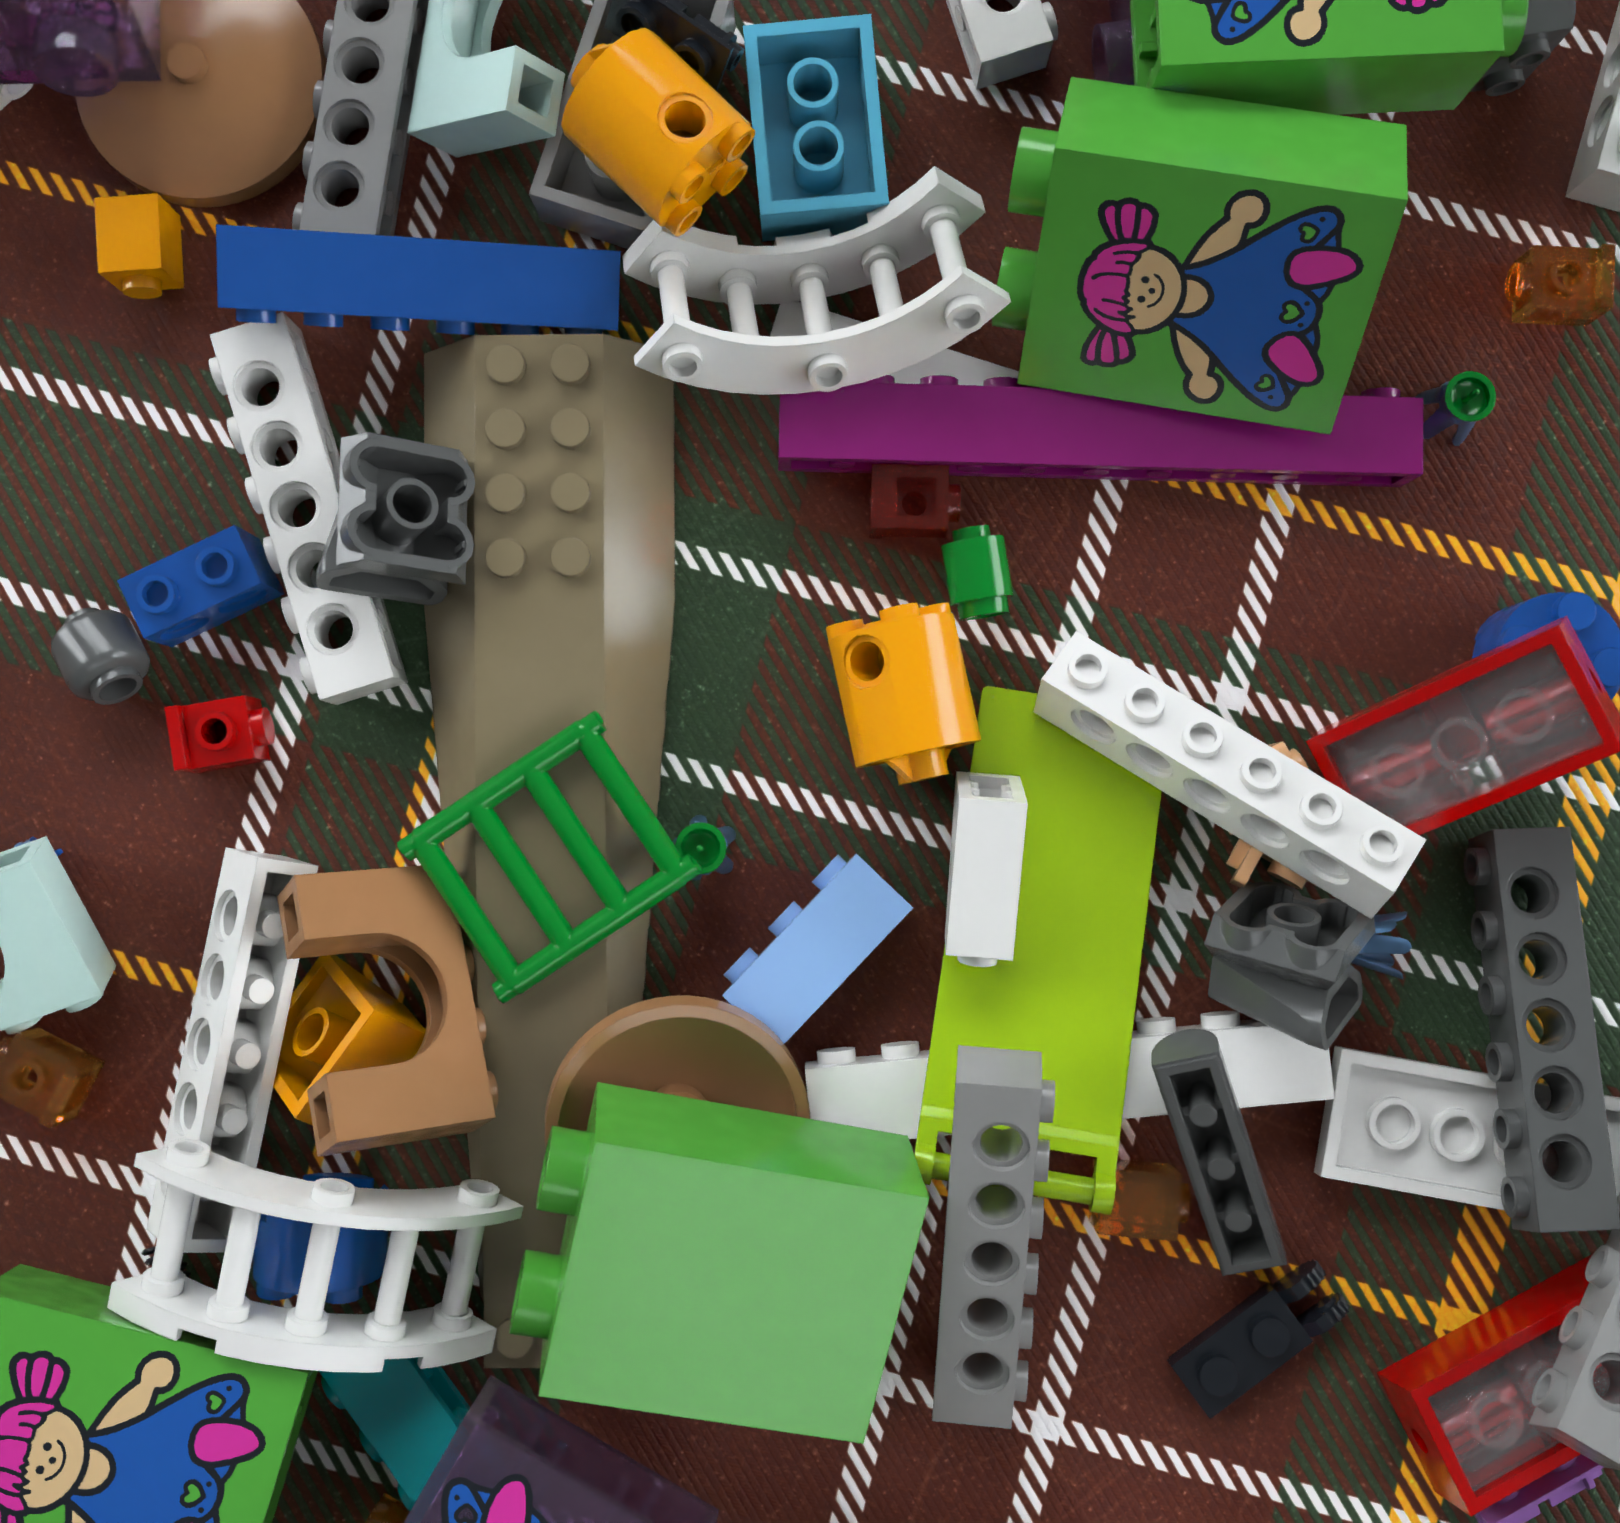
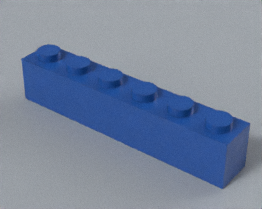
M216 224L218 308H235L236 321L277 323V311L303 312V325L321 327H344V315L370 316V329L410 331V319L436 320V332L446 334L475 335V322L501 324V335L539 334V326L565 328V334H603V330L618 331L621 251Z

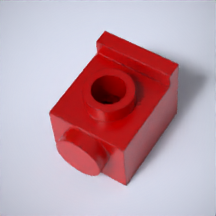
M241 695L184 706L173 705L164 707L174 771L197 774L271 761L268 745L274 743L275 729L271 713L267 707H262L261 699ZM221 720L226 725L227 733L225 738L220 743H217L214 723Z

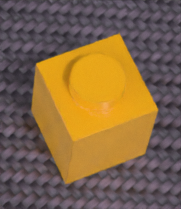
M158 193L94 198L98 273L124 295L131 298L153 299L162 296V290L184 288L180 215Z

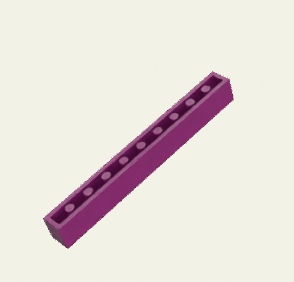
M885 375L863 383L841 387L831 392L816 391L799 394H780L778 471L1402 487L1423 475L1424 398L1401 397V391L1397 388H1372L1362 391L1361 396H1343L1331 434L1040 387H1022V384H1017L1018 379L1012 377L989 378L984 380L983 386L958 385L957 378L946 375L923 377L920 379V384L895 383L893 376Z

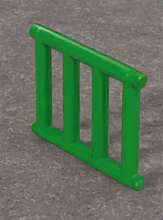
M592 711L582 719L573 722L413 829L410 834L397 842L399 851L409 861L417 858L497 979V981L492 983V988L497 999L503 1004L518 994L524 993L684 887L687 882L702 873L700 864L689 853L682 857L602 736V733L607 731L603 718L597 711ZM579 750L660 870L628 892L548 773L549 770ZM525 786L605 906L574 928H572L494 810L495 806ZM470 823H472L550 941L549 945L518 964L439 845Z

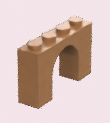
M408 866L294 875L277 896L287 959L347 953L378 955L401 967L413 979L422 995L426 1008L425 1035L418 1052L412 1059L390 1065L326 1073L307 1089L317 1156L321 1157L470 1133L496 1118L495 1109L499 1097L498 1085L494 1074L491 1071H487L483 1044L486 1040V1021L482 1010L479 1007H475L471 986L475 971L474 957L470 947L463 944L460 923L423 867Z

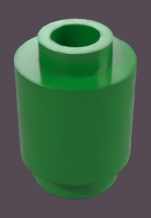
M989 525L970 526L952 531L953 542L942 545L941 549L950 605L957 607L959 621L977 620L1009 613L1007 598L1013 596L1004 535H991Z

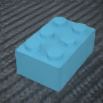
M871 14L743 25L752 128L755 130L753 143L762 241H773L775 237L801 235L828 228L832 235H838L868 223L867 213L889 204Z

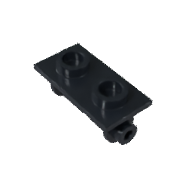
M612 0L604 26L606 29L619 38L630 31L644 27L653 31L716 91L719 89L725 70L732 72L742 58L744 48L736 44L737 35L731 31L726 33L700 14L692 19L685 14L688 6L680 0Z

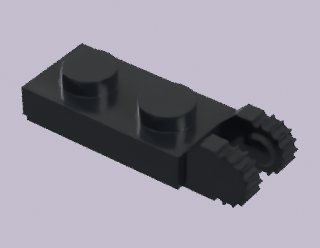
M1313 1259L1312 1261L1308 1260L1306 1263H1302L1272 1286L1266 1283L1169 1356L1167 1361L1210 1419L1311 1344L1313 1340L1310 1337L1327 1332L1349 1312L1350 1304L1338 1292L1320 1299L1317 1304L1312 1305L1297 1318L1287 1307L1286 1304L1302 1299L1325 1279V1271L1317 1260L1314 1261Z

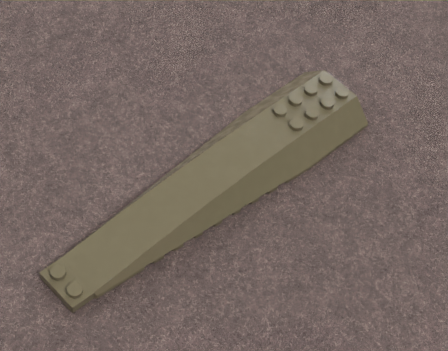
M606 334L474 335L424 354V443L460 450L468 461L475 478L474 492L467 500V527L473 536L474 549L472 556L466 563V585L448 582V592L442 602L435 605H424L441 811L573 722L582 719L592 711H597L603 718L607 731L602 733V736L657 817L661 791V763L663 742L665 740L667 687L670 677L675 613L674 381L635 366L634 355L643 347L644 344ZM579 750L549 770L548 773L626 891H630L653 876V865L655 862L582 752ZM526 786L494 807V810L572 928L605 907ZM472 823L443 841L445 854L518 964L550 944L549 939ZM651 908L505 1004L497 999L492 988V983L497 981V979L460 925L463 944L470 947L474 957L475 971L471 986L475 1007H479L482 1010L486 1021V1040L483 1044L487 1071H491L494 1074L499 1093L498 1104L495 1109L496 1118L474 1132L467 1133L471 1179L484 1180L495 1184L500 1189L499 1194L524 1206L520 1219L488 1225L484 1229L478 1257L480 1294L484 1302V1321L497 1328L492 1353L484 1355V1368H541L543 1339L509 1334L518 1275L525 1249L559 1254L567 1215L536 1210L540 1176L546 1151L545 1110L547 1097L560 1064L575 1043L590 1028L605 1017L624 1007L643 1001Z

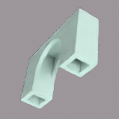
M429 0L407 133L455 157L555 137L565 73L517 45L491 52L493 26L503 0Z
M47 836L0 852V947L5 964L4 977L0 980V1031L5 1030L7 1034L24 1031L40 1021L43 1016L64 1008L67 1012L73 1013L93 1005L103 996L104 990L116 968L111 954Z

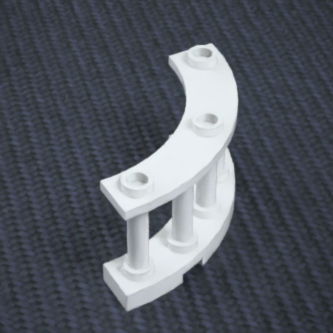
M934 166L914 185L889 201L888 205L881 206L867 213L868 223L835 236L832 235L828 228L801 235L775 237L774 246L738 245L736 236L705 231L696 227H691L683 235L677 237L666 227L659 226L653 220L622 256L624 274L659 288L664 322L634 355L635 366L672 381L695 387L730 393L773 395L816 391L831 392L841 387L863 383L895 373L926 360L980 329L1011 302L1009 292L971 271L966 266L959 235L986 212L982 197L974 190ZM936 253L942 281L919 297L903 305L897 273ZM872 284L879 317L847 328L833 330L826 297ZM687 297L728 304L732 332L718 330L690 321ZM801 301L807 335L759 336L754 304H782Z
M191 1139L173 1140L168 1143L166 1148L136 1153L134 1167L168 1183L152 1267L146 1269L141 1275L114 1281L111 1284L107 1308L130 1322L174 1341L181 1337L182 1330L217 1340L214 1353L259 1364L302 1370L375 1373L382 1372L385 1359L418 1357L417 1365L419 1368L424 1369L463 1362L492 1353L497 1328L474 1316L472 1309L468 1307L484 1229L488 1225L520 1219L524 1207L499 1194L500 1189L495 1184L479 1179H467L462 1181L460 1185L441 1188L373 1189L358 1188L348 1181L337 1178H321L316 1181H307L242 1164L210 1151L211 1148L206 1143ZM195 1194L219 1203L234 1206L217 1290L186 1277L180 1270ZM261 1214L312 1223L296 1307L291 1309L251 1301L245 1296ZM340 1227L391 1231L375 1311L369 1314H334L324 1311ZM457 1229L442 1302L434 1307L403 1312L419 1231Z

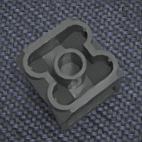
M371 432L342 437L340 444L338 511L316 570L317 587L328 591L423 605H435L442 602L446 597L448 582L466 585V563L472 556L474 549L473 536L467 527V500L474 492L475 478L462 452L458 449Z
M1247 882L1213 915L1204 943L1205 947L1213 955L1208 997L1310 1046L1328 1050L1362 1003L1361 974L1350 964L1374 935V917L1370 919L1339 899L1324 898L1315 900L1304 897L1295 888L1282 883Z

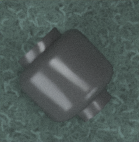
M80 609L66 618L64 625L58 629L51 641L52 656L67 687L76 697L95 701V703L101 705L115 704L132 697L142 687L143 679L148 674L150 668V656L134 625L125 614L114 610Z

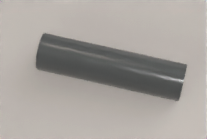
M1186 1029L1166 1036L1152 1050V1068L1222 1276L1287 1265L1286 1251L1217 1037L1212 1032L1203 1029Z

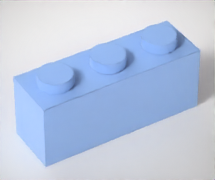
M855 854L848 862L837 855L812 881L820 890L819 893L803 909L793 901L768 927L776 938L762 953L758 955L749 947L724 974L732 984L725 990L722 996L731 1005L741 1008L766 1024L784 1044L913 909L858 854Z

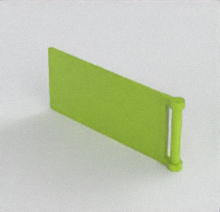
M986 686L981 693L977 720L981 741L974 743L970 772L1020 776L1028 802L1013 961L997 960V964L991 967H974L960 963L957 960V956L946 955L944 947L914 1155L925 1185H930L932 1179L949 1181L950 1154L936 1152L938 1132L952 1134L958 1045L1042 1052V1079L1055 1080V1106L1053 1123H1039L1038 1139L1049 1140L1050 1150L1094 1157L1095 1165L1092 1177L1048 1170L1047 1182L1034 1181L1033 1196L1089 1205L1090 1212L1110 1215L1116 1191V1168L1162 791L1035 714L1033 711L1038 693ZM1004 1125L993 1126L995 1129L1002 1130L1011 1128ZM990 1185V1186L1001 1187L1002 1185Z

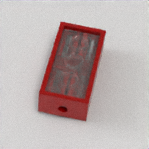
M1566 615L1323 727L1310 737L1306 743L1327 781L1416 834L1421 835L1620 752V716Z
M1593 1254L1377 1372L1434 1491L1471 1517L1581 1455L1579 1452L1530 1425L1529 1422L1536 1408L1532 1403L1534 1387L1540 1376L1547 1369L1554 1366L1563 1345L1559 1341L1560 1327L1569 1311L1581 1303L1589 1281L1585 1278V1271ZM1600 1363L1593 1373V1385L1597 1394L1603 1398L1608 1392L1610 1379L1607 1370Z

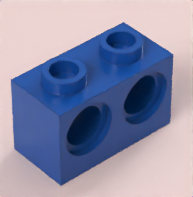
M236 525L117 580L143 638L169 647H174L285 594L275 572L269 565L260 539Z

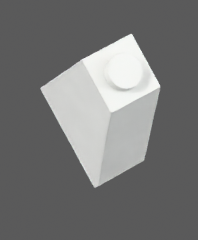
M956 771L945 923V952L948 956H957V960L960 963L968 966L991 967L997 964V960L1013 961L1028 808L1020 776Z

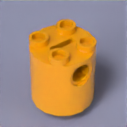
M644 27L628 32L614 43L596 45L577 64L570 81L574 90L564 108L561 122L564 135L659 226L666 227L677 237L683 235L694 225L702 212V205L716 191L721 196H726L741 182L748 170V165L740 158L752 142L755 130L751 127L749 121L653 31Z
M918 603L902 604L879 611V621L864 624L863 619H856L826 627L829 649L856 768L887 763L895 770L898 785L923 781L949 774L946 760L952 749L981 741L953 613H951L949 603H938L921 608L918 607Z

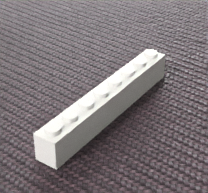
M1238 1011L1200 1014L1201 1024L1176 1027L1175 1017H1153L1136 1020L1137 1030L1132 1033L1122 1119L1168 1115L1152 1068L1151 1053L1160 1040L1172 1033L1186 1029L1207 1030L1217 1037L1240 1108L1334 1099L1329 1049L1323 1050L1310 1046L1255 1019L1240 1021V1013ZM919 1041L885 1043L881 1045V1055L856 1057L855 1047H835L818 1050L817 1061L805 1062L810 1119L907 1135L909 1139H916L929 1050L920 1051ZM938 1132V1136L952 1135L948 1133Z

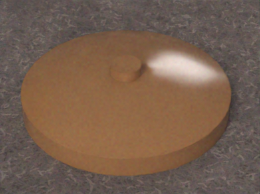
M117 0L120 5L119 11L123 15L122 22L117 27V36L105 42L84 34L82 35L77 51L74 72L75 97L82 123L100 154L124 178L145 193H158L167 202L189 207L207 208L239 203L268 191L286 178L303 160L306 143L314 141L317 119L313 112V92L316 82L318 80L324 81L327 61L320 38L297 0Z
M690 995L657 997L629 1005L605 1017L590 1028L570 1049L555 1074L547 1097L545 1146H547L552 1125L586 1131L597 1082L810 1119L809 1102L802 1077L789 1050L780 1038L755 1016L734 1005L707 997Z

